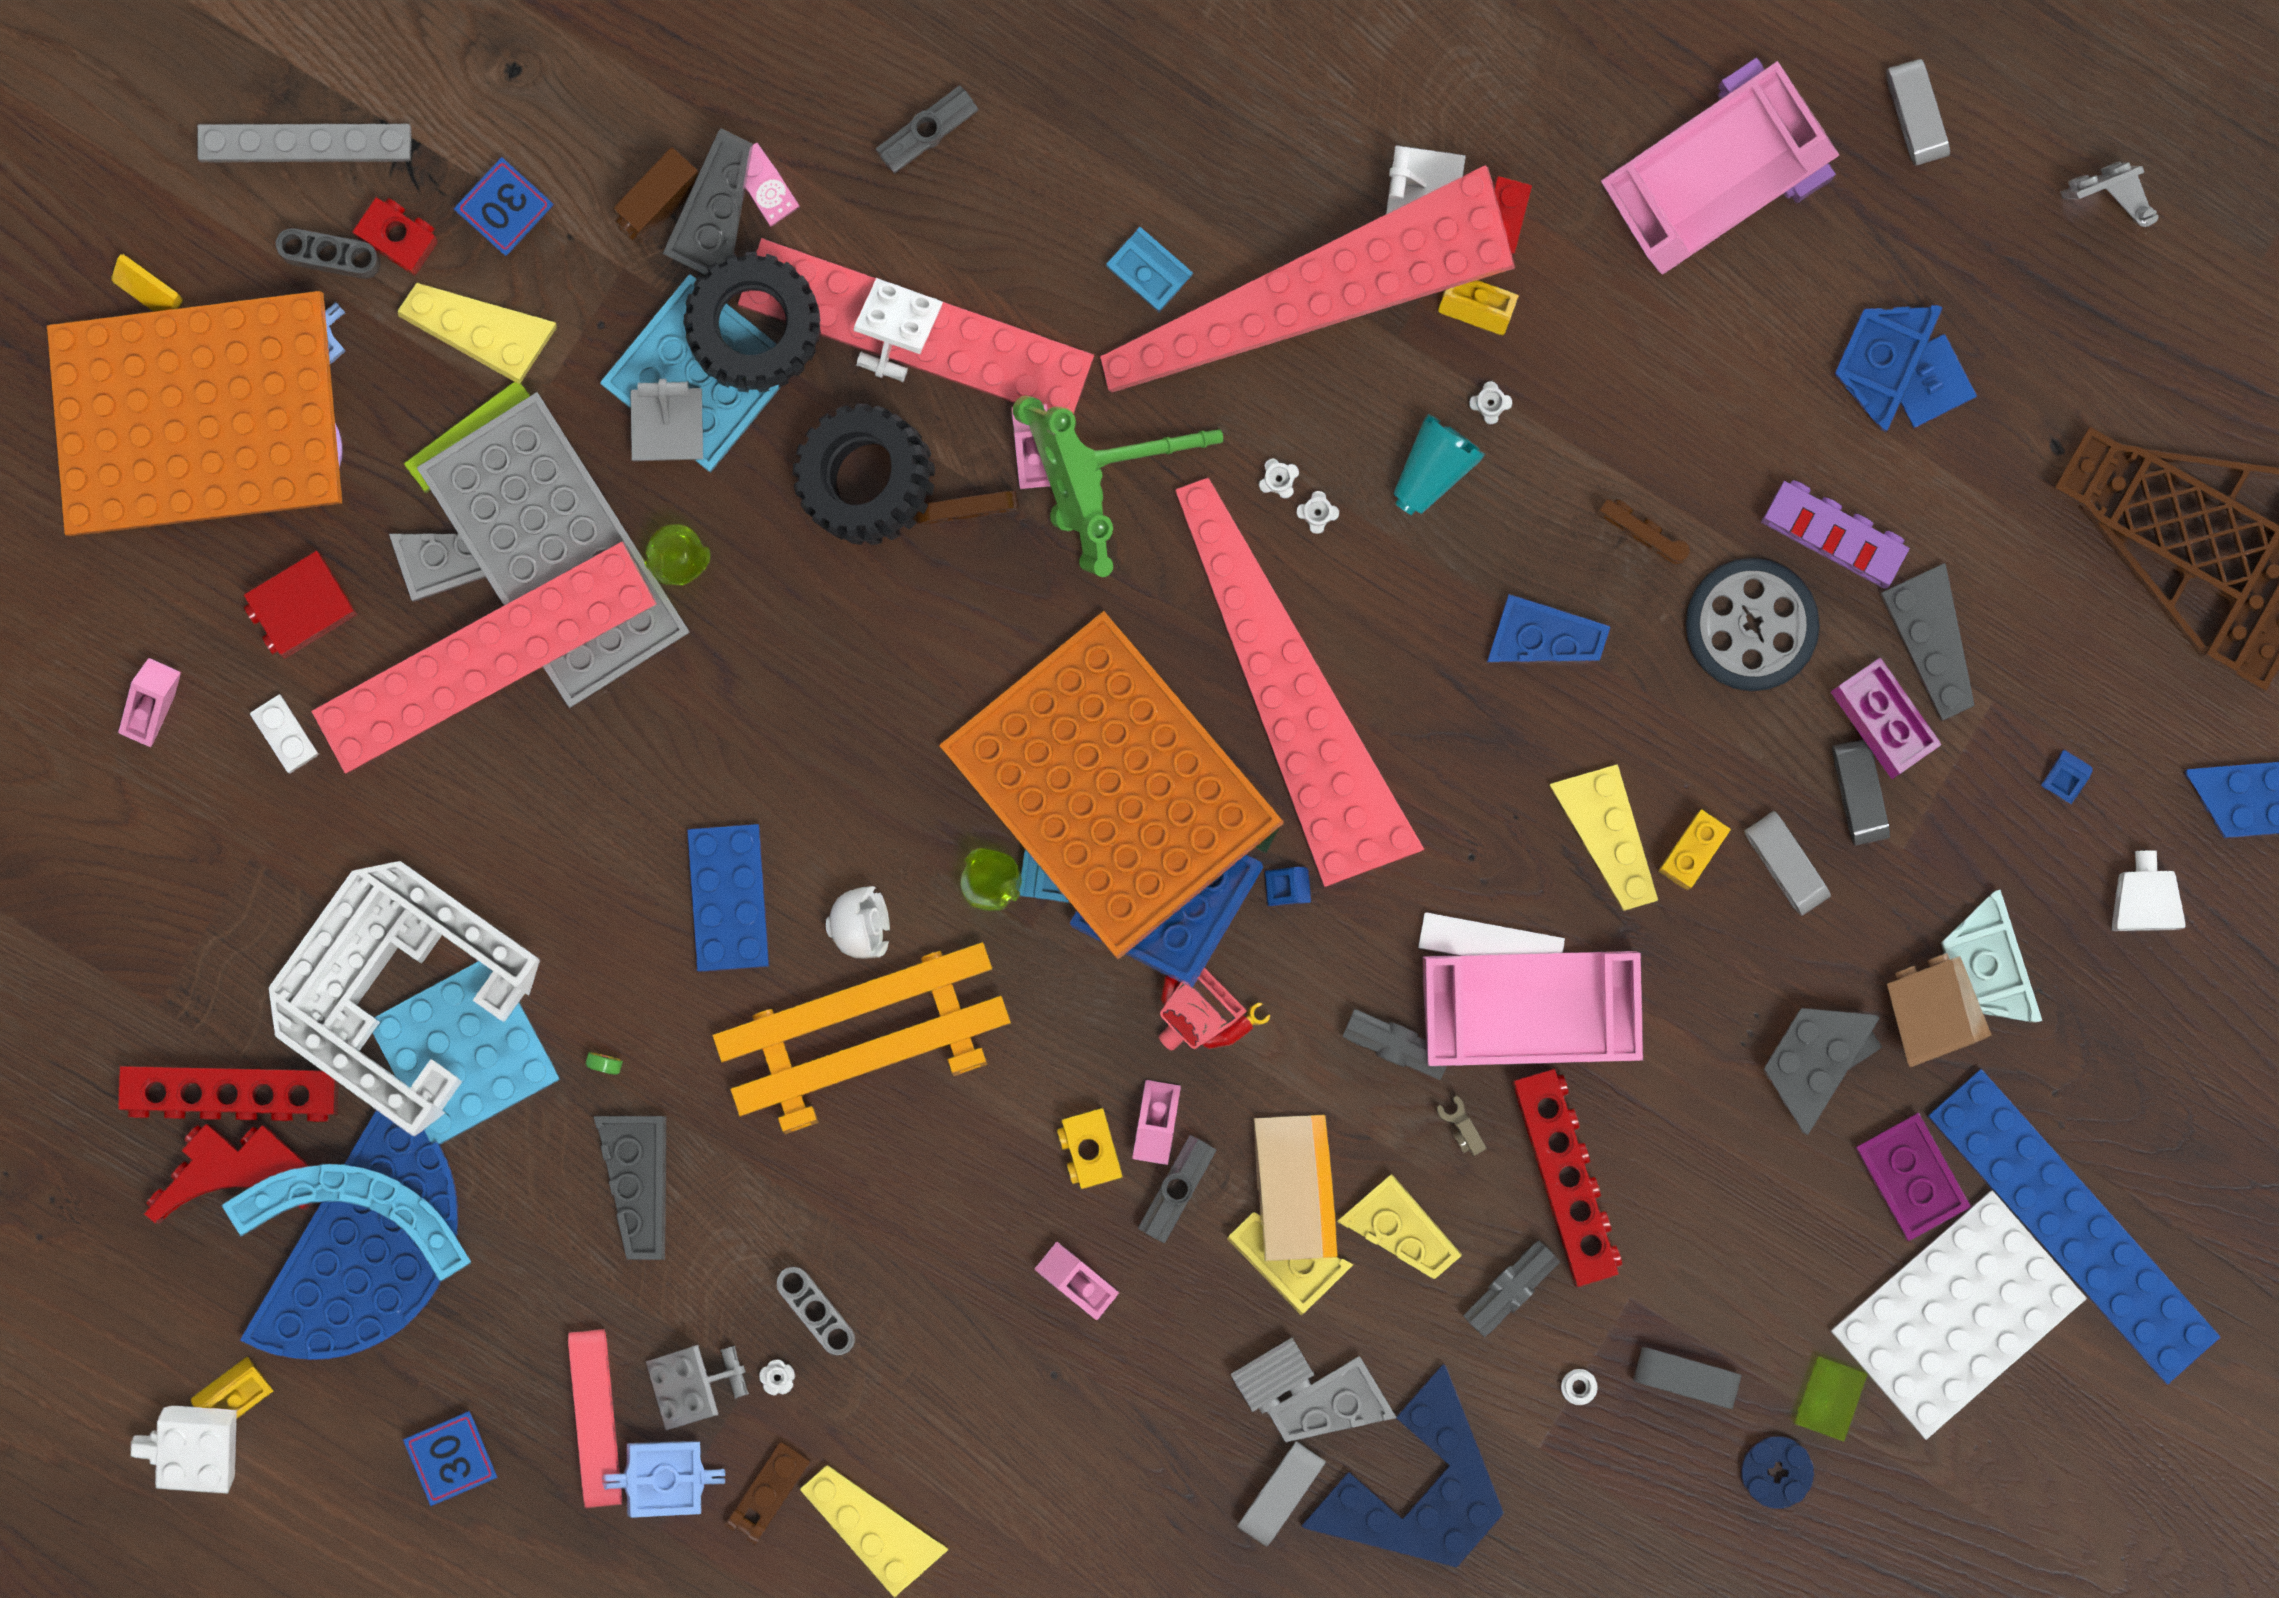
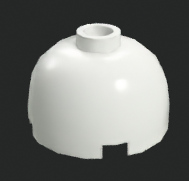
M873 886L850 890L838 897L831 909L830 916L826 919L828 936L830 938L833 937L836 946L843 953L854 958L868 959L881 957L888 948L889 941L882 942V929L885 931L890 930L888 911L881 893H873L875 890Z

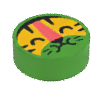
M588 1052L585 1065L596 1071L617 1075L620 1073L623 1061L609 1055Z

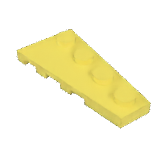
M419 283L415 284L398 310V316L518 384L522 382L556 330L555 322Z
M1618 764L1549 784L1550 789L1557 797L1566 816L1583 841L1582 843L1595 861L1621 909L1626 911L1658 901Z
M828 1465L800 1489L894 1598L949 1550Z

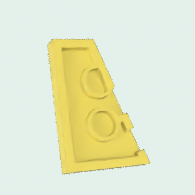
M1392 1174L1337 1221L1361 1234L1372 1243L1378 1244L1393 1253L1399 1259L1433 1279L1437 1278L1462 1256L1460 1251Z
M1255 1212L1227 1237L1234 1247L1300 1315H1303L1353 1266V1264L1337 1257L1265 1261L1263 1225H1261L1260 1215Z

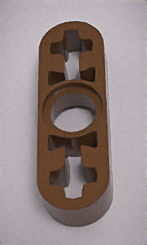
M1004 491L927 503L928 507L924 514L918 511L916 518L918 525H930L1019 510L1017 492Z

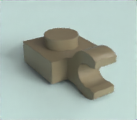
M1455 1096L1452 1099L1457 1106L1456 1112L1449 1115L1439 1105L1436 1107L1437 1114L1442 1120L1455 1124L1458 1132L1453 1136L1463 1153L1469 1151L1473 1157L1487 1148L1470 1118H1468L1464 1110L1463 1101L1458 1096Z

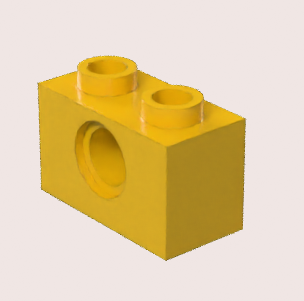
M1701 809L1695 815L1658 872L1685 890H1690L1731 829Z
M1103 1108L1062 1120L1063 1128L1057 1129L1062 1149L1070 1148L1073 1162L1067 1163L1072 1184L1080 1183L1082 1190L1123 1178ZM1084 1140L1095 1141L1099 1146L1098 1156L1093 1160L1081 1158L1078 1153V1147Z

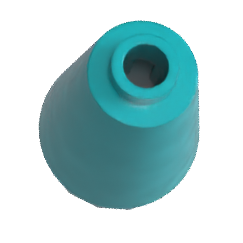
M1427 414L1422 422L1393 492L1398 498L1395 504L1411 516L1415 511L1420 514L1424 513L1481 462L1486 455L1479 451L1480 449L1451 427L1440 425V420L1430 414Z

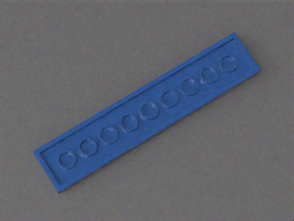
M1979 1069L1927 1116L2165 1384L2168 1385L2220 1338L2218 1333L1982 1069Z

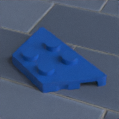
M1932 305L1928 308L1895 307L1889 310H1883L1882 308L1864 309L1836 370L1835 376L1879 428L1886 433L1942 312L1943 307Z
M2279 762L2184 770L2186 779L2192 783L2201 798V803L2213 817L2215 825L2223 838L2279 834Z

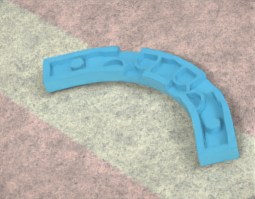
M324 1164L288 1170L263 1180L222 1205L242 1237L276 1215L297 1206L316 1202L355 1204L380 1213L403 1229L420 1249L440 1282L471 1264L470 1259L451 1229L426 1200L400 1182L381 1173L364 1168Z

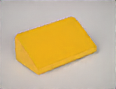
M120 254L112 275L113 283L153 312L177 309L183 301L177 292L127 256Z
M1476 280L1446 289L1439 312L1499 335H1504L1519 295Z
M246 1357L193 1396L191 1402L193 1407L237 1410V1419L272 1393L273 1389L250 1358Z

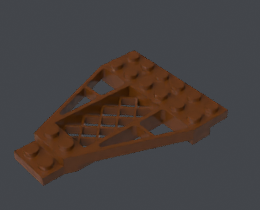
M2089 427L2053 490L2083 506L2082 510L2202 658L2260 691H2267L2279 669V521L2275 524L2236 502V496L2249 473L2279 477V468L2147 450L2138 446L2120 444ZM2169 463L2240 472V476L2229 496H2226ZM2148 467L2156 470V472L2145 474ZM2164 475L2169 494L2151 499L2146 479ZM2172 480L2188 489L2175 492ZM2140 483L2145 500L2127 505ZM2194 492L2200 511L2182 516L2177 497ZM2203 497L2218 505V507L2206 510ZM2171 499L2176 518L2158 523L2153 503ZM2146 505L2152 524L2134 529L2129 510ZM2226 510L2231 529L2213 534L2208 514ZM2122 513L2124 516L2126 527L2117 523ZM2234 515L2250 524L2237 527ZM2201 516L2207 536L2189 540L2184 521ZM2177 523L2183 542L2165 547L2160 527ZM2256 527L2262 547L2244 551L2239 532ZM2153 529L2158 546L2137 533ZM2265 533L2270 535L2268 540L2266 538ZM2232 534L2238 553L2220 558L2215 538ZM2208 540L2214 560L2196 564L2191 545ZM2125 542L2181 574V581L2170 600L2167 599L2124 546ZM2184 547L2189 563L2168 551ZM2261 552L2250 571L2246 556ZM2239 558L2245 577L2227 582L2222 562ZM2215 564L2219 580L2199 568ZM2189 580L2198 582L2230 602V608L2208 646L2200 640L2174 607ZM2243 583L2239 591L2230 587L2235 584Z

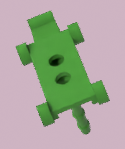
M1027 395L1018 398L1013 405V416L1022 424L1030 426L1057 502L1051 510V522L1061 530L1080 532L1083 551L1079 559L1080 567L1100 577L1108 576L1113 570V562L1107 557L1106 541L1113 532V524L1107 516L1103 515V492L1100 486L1103 475L1099 468L1109 463L1163 453L1172 454L1174 451L1196 447L1206 448L1208 445L1223 442L1222 431L1218 429L1206 432L1202 430L1195 434L1173 438L1164 437L1162 440L1107 450H1093L1083 445L1074 431L1075 416L1069 409L1055 406L1045 411L1040 400Z

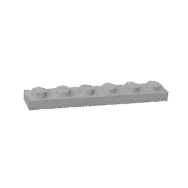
M410 124L198 125V161H411Z

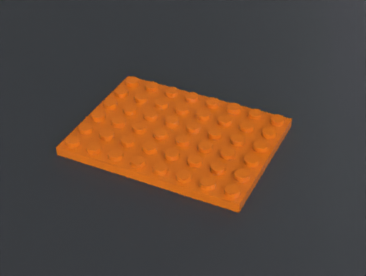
M321 291L47 325L64 532L66 536L342 504L324 293Z
M1105 611L1100 613L939 745L1117 960L1284 824L1278 814Z

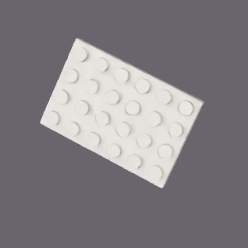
M1990 1190L1830 1331L1918 1433L1927 1440L2087 1298L1999 1197Z

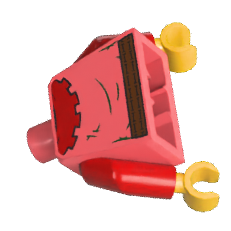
M1205 967L1192 988L1167 975L1165 976L1161 995L1164 1008L1161 1010L1160 1016L1169 1026L1158 1037L1169 1050H1175L1183 1041L1194 1050L1201 1045L1208 1049L1233 1045L1252 1031L1253 1025H1262L1270 1019L1269 1014L1262 1020H1257L1254 1016V1010L1260 1007L1262 1003L1251 1006L1247 1011Z

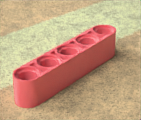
M605 1329L568 1333V1344L585 1508L622 1505L621 1488L606 1490L603 1488V1482H616L604 1481V1474H620Z

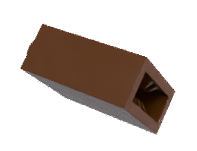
M671 147L613 208L617 216L615 222L619 225L618 229L632 242L638 238L645 244L688 199L699 175L698 170Z

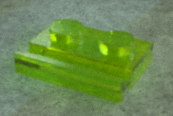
M1817 1356L1794 1424L1840 1441H1845L1868 1374Z

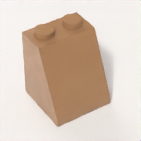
M1948 953L1928 960L1930 968L1917 972L1916 967L1912 966L1895 973L1897 980L1887 984L1910 1067L1992 1036L1961 956L1950 959Z

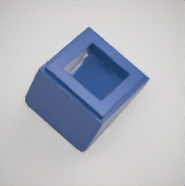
M2063 750L2041 786L2072 804L2090 778L2093 768Z
M1307 867L1265 871L1268 906L1311 902L1309 871Z

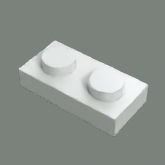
M280 694L250 713L289 774L319 755Z

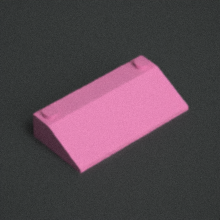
M1777 61L1601 182L1643 251L1663 275L1838 157L1839 153Z
M1637 951L1423 957L1428 1066L1643 1060L1641 957Z

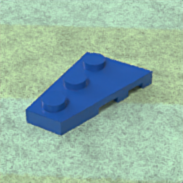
M1509 594L1487 662L1600 661L1610 626Z

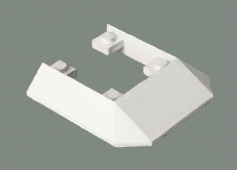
M398 861L354 870L349 874L269 986L275 1037L415 1137L445 1114L442 1109L462 1083V1080L430 1059L416 1081L409 1087L360 1051L380 1022L357 1006L397 948H400L422 964L443 935L493 971L473 1001L505 1022L525 993L527 995L530 994L540 960L407 865Z

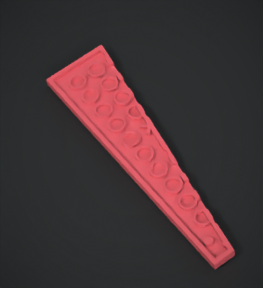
M1485 165L1101 356L1108 390L1116 392L1515 269L1489 168Z
M1206 478L1176 489L1175 493L1324 888L1424 851L1422 844L1210 479Z

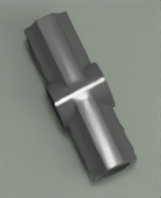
M959 85L928 110L916 114L912 122L878 146L876 151L886 166L895 174L927 149L937 146L944 136L978 112V108L968 93ZM924 122H930L937 127V130L931 137H922L917 132L918 127Z
M1354 1009L1342 1036L1343 1038L1376 1052L1375 1055L1404 1068L1408 1066L1437 1080H1441L1447 1066H1428L1427 1041L1419 1038V1034L1392 1022L1389 1024Z
M1189 1135L1138 1227L1139 1230L1165 1244L1217 1151L1215 1148ZM1174 1179L1183 1180L1188 1188L1187 1195L1180 1200L1172 1199L1167 1193V1185Z
M1538 1240L1513 1266L1509 1265L1487 1287L1489 1290L1463 1317L1485 1338L1510 1312H1515L1535 1292L1534 1288L1560 1261Z

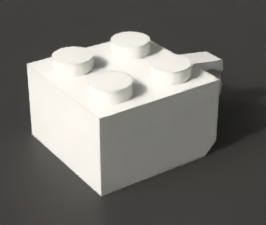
M184 1406L165 1407L158 1419L157 1431H152L151 1436L135 1435L133 1437L131 1457L150 1459V1464L156 1465V1488L228 1493L235 1477L237 1410Z

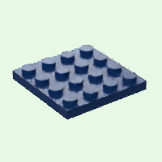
M1245 855L1129 950L1126 955L1192 988L1264 866L1260 861ZM1076 911L1070 921L1072 928L1102 942Z

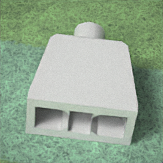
M2136 851V872H2123L2119 874L2112 931L2180 930L2185 928V919L2174 871H2157V851Z

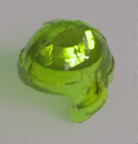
M668 524L663 526L653 534L646 546L647 561H644L645 567L663 584H687L697 578L710 563L709 547H703L697 534L685 525Z
M979 848L967 855L964 860L967 866L960 879V889L965 900L972 907L984 911H1001L1012 900L1016 901L1018 899L1022 878L1013 857L985 848Z

